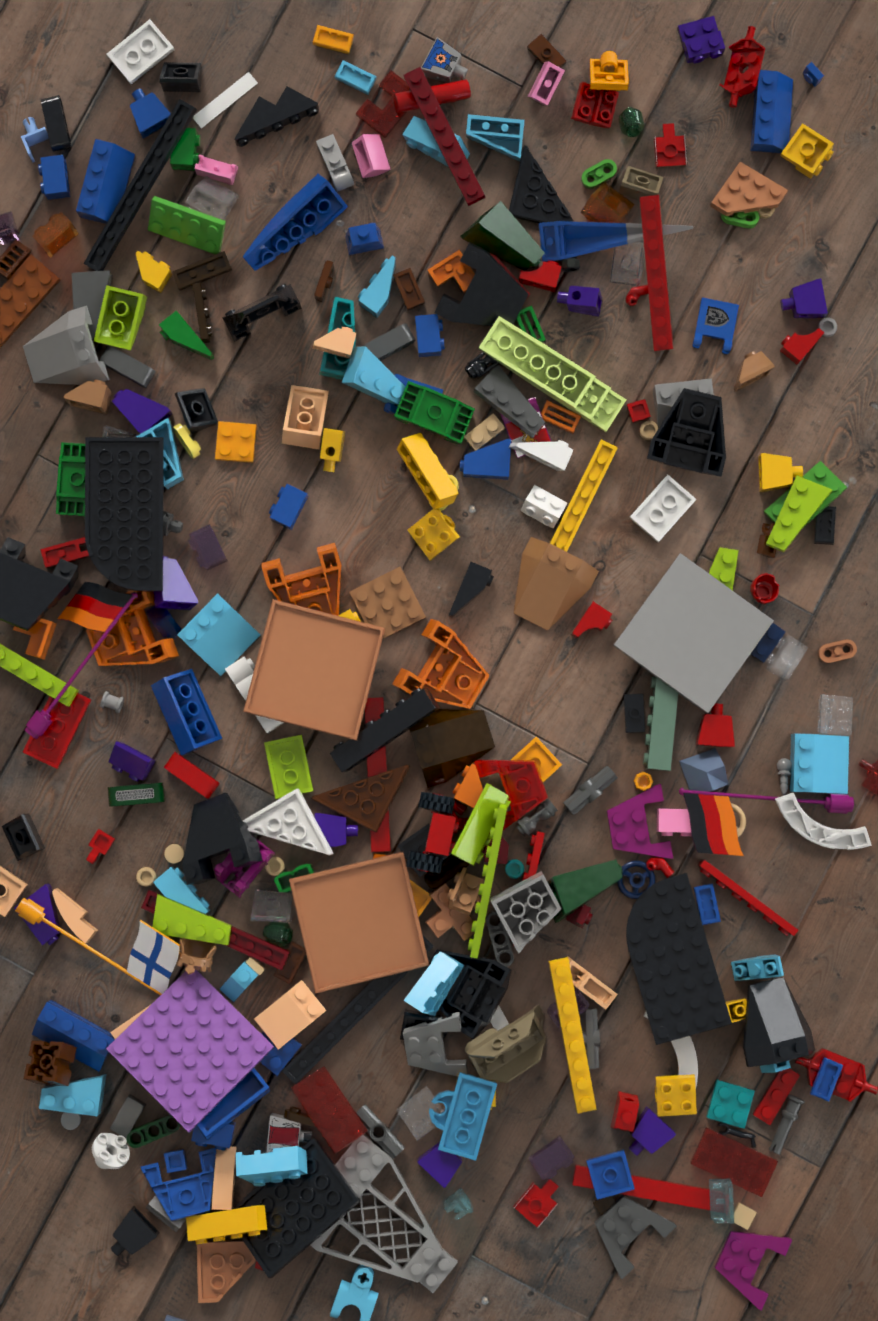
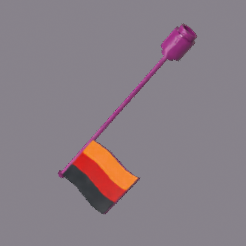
M84 582L57 619L71 621L89 630L103 632L104 634L46 711L42 709L41 712L37 710L28 721L25 731L29 735L38 739L39 736L44 734L53 722L50 719L52 717L49 714L135 597L138 598L137 593L133 592L130 595L115 592L96 583Z
M679 789V794L683 795L689 812L692 840L698 853L744 856L738 842L736 820L729 797L775 801V798H778ZM829 793L828 797L824 798V801L797 799L799 803L824 804V808H827L828 813L847 814L852 812L854 808L853 797H849L846 794Z

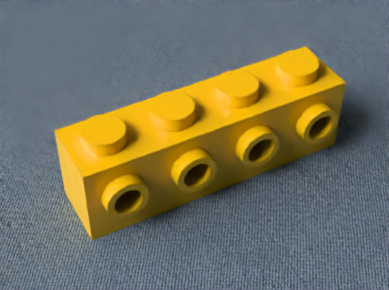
M421 432L402 438L397 451L432 508L436 510L453 504L459 493L448 477L446 470L443 469L438 461V457L431 450L428 441Z
M265 1205L187 1217L188 1241H196V1245L208 1243L207 1239H213V1242L224 1241L225 1236L237 1239L243 1238L242 1234L248 1233V1236L260 1235V1231L267 1230Z

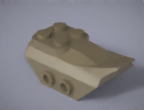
M539 1004L500 1030L488 1029L467 1043L465 1053L480 1078L493 1082L508 1083L540 1062L547 1037L543 1031L545 1016Z

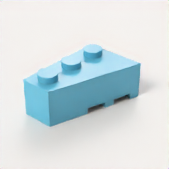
M413 116L402 134L406 144L448 167L426 121ZM454 134L467 159L470 155L461 137Z
M366 346L354 347L342 383L384 403L399 404L405 386Z
M299 1146L273 1148V1152L261 1154V1150H255L254 1155H243L242 1152H236V1176L252 1183L256 1187L264 1186L267 1182L280 1183L286 1178L298 1179L300 1175L308 1174L307 1152Z

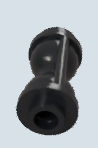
M482 352L467 363L465 371L472 380L475 378L479 379L498 365L499 362Z

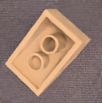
M291 385L283 426L282 444L320 449L329 391Z
M301 980L255 1017L254 1020L275 1047L280 1049L326 1010Z

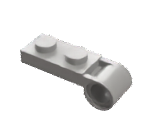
M332 134L317 140L318 149L336 191L338 192L353 186V178L334 135Z

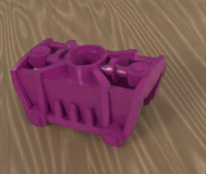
M258 839L256 840L259 843L263 861L251 865L246 873L243 872V867H234L231 853L228 854L222 863L217 864L214 868L216 879L239 898L249 888V885L263 867L268 865L267 862L271 857L275 856V853ZM236 873L235 876L237 878L234 881L231 880L227 884L224 883L230 874Z

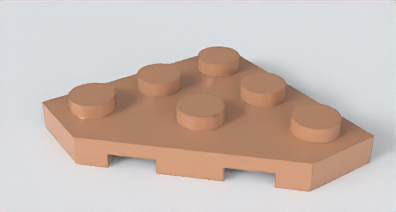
M739 162L711 202L710 207L725 216L743 211L744 213L759 211V209L768 207L773 209L780 205L788 190Z
M243 1240L208 1241L206 1244L197 1245L198 1303L219 1302L226 1292L256 1262V1259Z

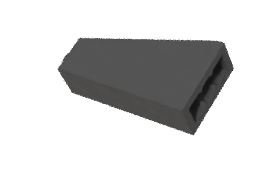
M110 270L72 273L73 309L83 306L88 307L93 323L88 328L93 343H97L94 342L106 285L111 286L113 280Z

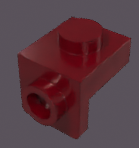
M584 904L583 907L568 915L566 920L583 929L584 925H588L593 917L591 907Z

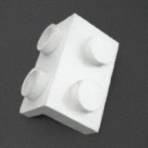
M534 485L521 508V512L550 528H554L568 503Z

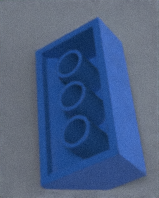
M760 70L754 91L751 151L782 153L789 143L793 79L778 71Z
M95 139L76 208L80 218L107 224L126 191L135 158L134 153L114 143Z
M192 669L164 677L151 685L181 756L222 739Z
M53 1000L46 1002L32 1032L33 1036L48 1043L50 1041L64 1042L77 1047L75 1059L100 1072L110 1054L106 1048L115 1040L109 1031Z

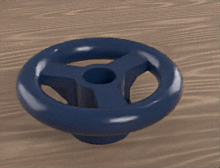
M630 861L622 866L623 875L629 878V883L633 887L632 893L624 887L623 878L617 882L619 890L626 897L638 899L643 893H639V888L644 885L646 878L649 877L650 879L646 890L655 884V874L647 869L645 862ZM638 866L645 869L646 872L642 874L635 872L632 874L627 869ZM635 876H638L640 878V881L637 884L633 882V878Z

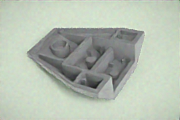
M87 306L68 311L23 346L34 383L82 385L87 381L94 382V380H100L104 382L109 380L104 361H98L88 328L93 323Z

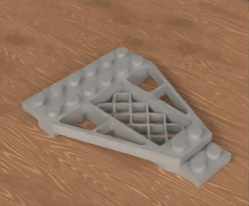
M360 1132L335 1165L358 1198L360 1197L361 1207H353L350 1211L361 1210L362 1220L351 1222L349 1211L346 1213L348 1214V1221L343 1216L316 1239L311 1246L322 1253L417 1283L420 1282L429 1291L434 1293L458 1261L442 1248L394 1160L378 1143L373 1142L364 1133ZM387 1163L391 1164L403 1186L392 1200L371 1184ZM404 1191L407 1193L424 1227L395 1204ZM373 1195L374 1205L363 1206L362 1196ZM376 1197L384 1204L377 1205ZM389 1207L390 1218L378 1219L377 1208ZM375 1209L376 1219L365 1220L364 1210ZM391 1209L395 1213H397L399 1217H392ZM404 1220L405 1230L393 1231L392 1221ZM390 1221L391 1232L380 1233L379 1222ZM406 1222L409 1223L415 1229L407 1230ZM376 1223L377 1233L366 1234L365 1224ZM339 1224L359 1239V1242L349 1255L322 1246L323 1242ZM362 1224L363 1233L353 1225ZM419 1232L420 1243L408 1244L407 1233ZM405 1234L406 1244L395 1245L394 1235ZM391 1235L392 1246L381 1247L380 1236ZM369 1237H378V1246ZM362 1244H365L390 1264L392 1268L353 1255ZM409 1247H418L410 1257ZM407 1248L408 1258L396 1259L395 1249ZM393 1249L394 1259L383 1250ZM401 1262H406L404 1266L399 1264Z

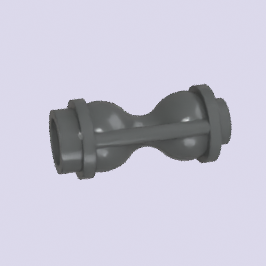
M547 799L537 806L533 816H527L518 820L519 825L517 829L523 836L525 834L530 836L536 829L538 821L547 820L551 816H555L554 813L558 810Z

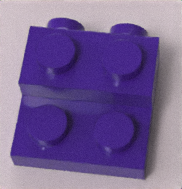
M714 16L678 25L677 30L687 63H700L709 57L715 59L724 53L725 45L721 31H718Z

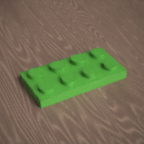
M157 196L153 197L148 231L213 254L221 252L226 221Z
M821 461L802 478L830 488L832 493L825 499L808 523L847 489V486ZM791 487L764 511L774 524Z

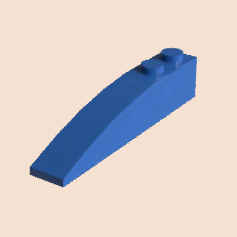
M317 174L271 219L253 241L243 258L256 271L275 260L276 256L281 253L285 254L290 251V248L296 244H302L308 237L322 232L348 206L328 180Z

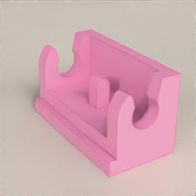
M199 155V163L195 165L194 169L199 176L233 185L238 166Z

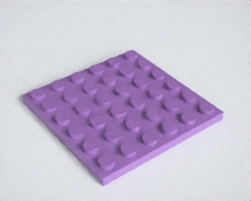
M195 970L190 975L185 971L106 1050L190 1133L274 1046Z

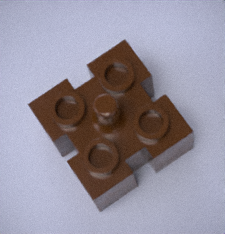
M32 1040L28 1055L32 1057L31 1064H26L23 1079L41 1085L69 1086L72 1073L69 1070V1064L74 1063L77 1047L64 1042L50 1041L48 1043Z

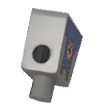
M438 37L421 66L425 77L444 83L451 82L454 75L464 79L468 72L467 68L460 65L462 55Z

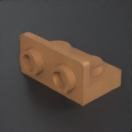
M463 867L462 872H457L454 880V883H456L455 888H451L448 893V907L471 915L479 896L480 883L484 884V879L468 874L467 868Z

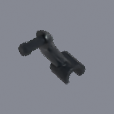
M723 1122L718 1123V1126H726V1130L719 1132L720 1134H731L740 1138L750 1139L751 1147H756L754 1140L756 1136L754 1134L731 1129Z

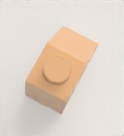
M348 327L337 328L314 341L312 349L349 359L356 333Z

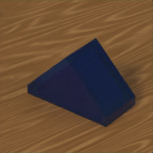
M153 606L146 611L154 626L165 639H175L182 630L167 608H155Z

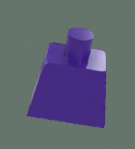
M821 278L792 288L789 292L790 298L781 299L780 301L782 311L792 309L794 318H825L828 314Z
M570 286L569 292H558L557 303L567 304L568 310L571 312L599 317L602 295L599 288Z
M315 813V819L330 847L346 845L347 837L358 836V825H347V817Z
M646 1106L635 1123L634 1131L630 1132L636 1140L629 1149L636 1156L644 1148L653 1154L671 1140L676 1133Z
M438 1142L417 1159V1163L445 1188L461 1165L462 1158L458 1155L438 1150L440 1143Z

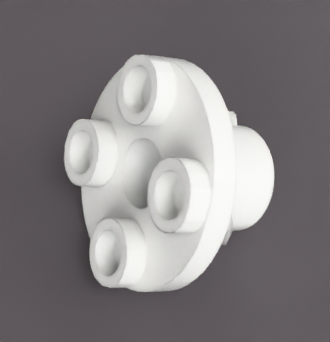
M100 1133L92 1144V1154L95 1158V1163L101 1169H119L129 1160L130 1151L124 1136Z

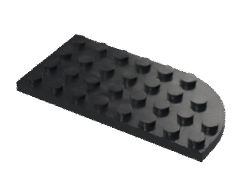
M85 437V542L89 556L104 577L122 588L133 591L162 592L164 438Z
M687 873L653 884L641 894L631 909L627 921L626 939L656 1045L728 1026L732 1022Z

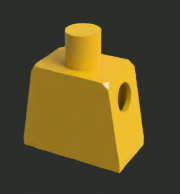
M324 428L320 459H325L323 471L334 472L336 461L341 462L345 431ZM331 447L335 449L333 456L328 454Z
M761 453L758 456L759 492L790 487L793 484V478H796V476L803 477V466H792V457Z

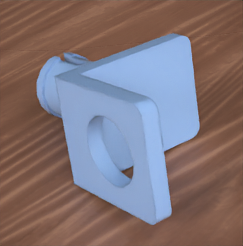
M28 117L30 125L27 119L23 120L27 134L21 136L31 161L35 162L30 146L45 141L49 137L45 127L38 129L34 118Z

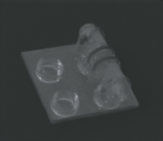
M821 694L820 699H818L820 710H817L820 713V716H817V718H820L817 727L818 733L852 735L853 697Z
M427 1086L396 1109L417 1141L436 1127L431 1121L429 1108L434 1109L437 1113L444 1111V1108L439 1103L434 1104L431 1102L434 1095Z

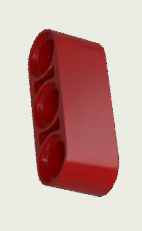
M177 752L172 754L164 766L166 770L207 799L211 797L220 784Z

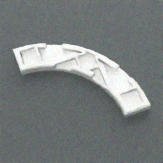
M794 793L775 798L777 806L786 821L796 832L815 844L831 849L847 850L872 846L865 826L856 829L830 828L810 818L800 807Z
M688 1036L671 1041L677 1057L678 1075L694 1074L697 1086L698 1062L691 1037Z

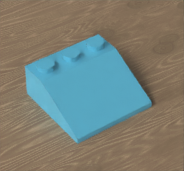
M218 593L177 634L220 676L226 672L225 668L233 664L261 636Z
M791 734L790 761L792 768L790 771V792L848 794L849 736Z

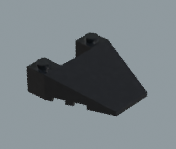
M469 242L460 261L477 271L461 302L444 293L434 313L451 322L493 326L498 316L514 324L529 294L487 250Z
M284 284L277 287L275 292L236 311L235 309L228 311L222 318L235 342L251 334L248 324L280 308L285 317L302 308L291 284L287 286Z
M7 537L0 549V620L28 631L45 616V613L51 607L58 604V601L64 595L66 596L70 593L78 578V565L60 559L54 572L49 573L22 562L26 556L25 544Z
M222 793L194 804L182 864L187 885L202 884L215 879L210 858L229 851L234 867H248L263 861L257 840L248 831L247 828L249 827L240 818L239 811L228 793Z

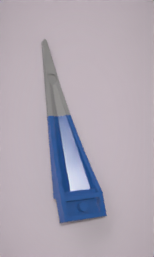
M579 221L539 223L541 249L545 252L542 256V262L563 260L643 241L642 224ZM662 225L663 236L690 230L694 227L687 225Z

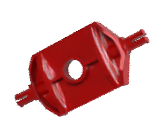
M748 26L745 38L729 46L732 54L724 85L719 84L731 94L729 107L732 108L737 107L739 97L752 93L757 85L766 48L753 38L756 30L753 26ZM749 66L748 70L743 73L744 68Z
M823 1048L810 1059L803 1057L797 1058L799 1060L795 1059V1063L807 1068V1079L810 1086H813L822 1060L825 1057L843 1065L832 1093L833 1095L851 1102L863 1091H868L874 1095L877 1094L875 1090L878 1091V1087L866 1081L865 1066L859 1062Z

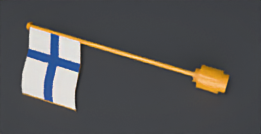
M23 898L15 909L19 913L18 916L34 925L36 922L40 923L43 921L160 996L168 989L171 974L179 957L180 944L144 921L140 920L138 936L130 953L126 970L44 918L45 913L43 911L45 908L34 901Z

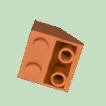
M471 764L470 767L466 765L461 775L464 779L461 784L457 783L452 793L455 794L454 799L474 809L483 791V787L476 766Z

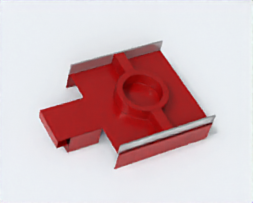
M674 123L663 124V137H654L656 167L687 165L685 134L684 136H675Z
M549 1179L540 1189L533 1182L513 1207L539 1228L558 1205L551 1196L559 1186Z

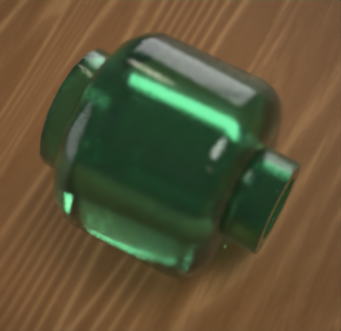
M630 107L626 108L619 115L620 129L624 135L636 137L644 130L645 124L640 110Z
M272 920L268 925H265L263 936L267 942L284 947L290 944L293 937V929L286 922Z

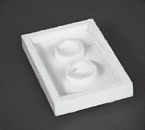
M149 19L106 55L127 81L133 84L173 52L174 47Z
M667 475L630 516V519L656 542H659L696 499L673 478Z

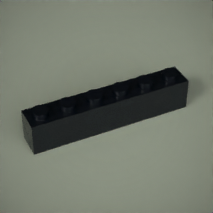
M421 688L414 690L409 699L405 700L404 698L395 704L396 708L391 711L389 709L379 715L380 719L377 721L372 720L365 724V729L359 732L357 741L349 739L345 743L342 741L336 744L330 755L341 772H348L440 709L430 691Z

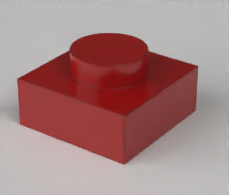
M645 399L626 405L632 423L651 417Z

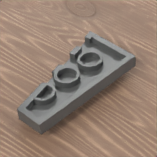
M496 365L474 388L473 392L531 438L545 425V421L499 365Z

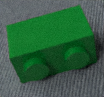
M186 128L170 158L172 170L195 171V165L199 163V153H196L197 146L200 147V135L197 134L196 128Z

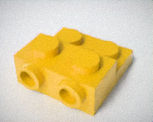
M802 123L780 156L795 165L796 170L811 179L813 175H819L823 169L821 165L823 161H829L832 157L834 143Z

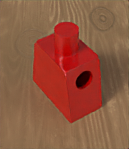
M715 703L711 708V714L702 715L696 745L735 747L732 716L723 715V704Z
M618 1091L611 1128L626 1132L634 1131L639 1109L637 1095Z

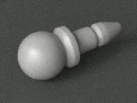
M782 758L777 762V769L779 771L777 775L781 776L780 789L783 795L787 792L788 777L791 776L790 771L792 768V763L787 758Z

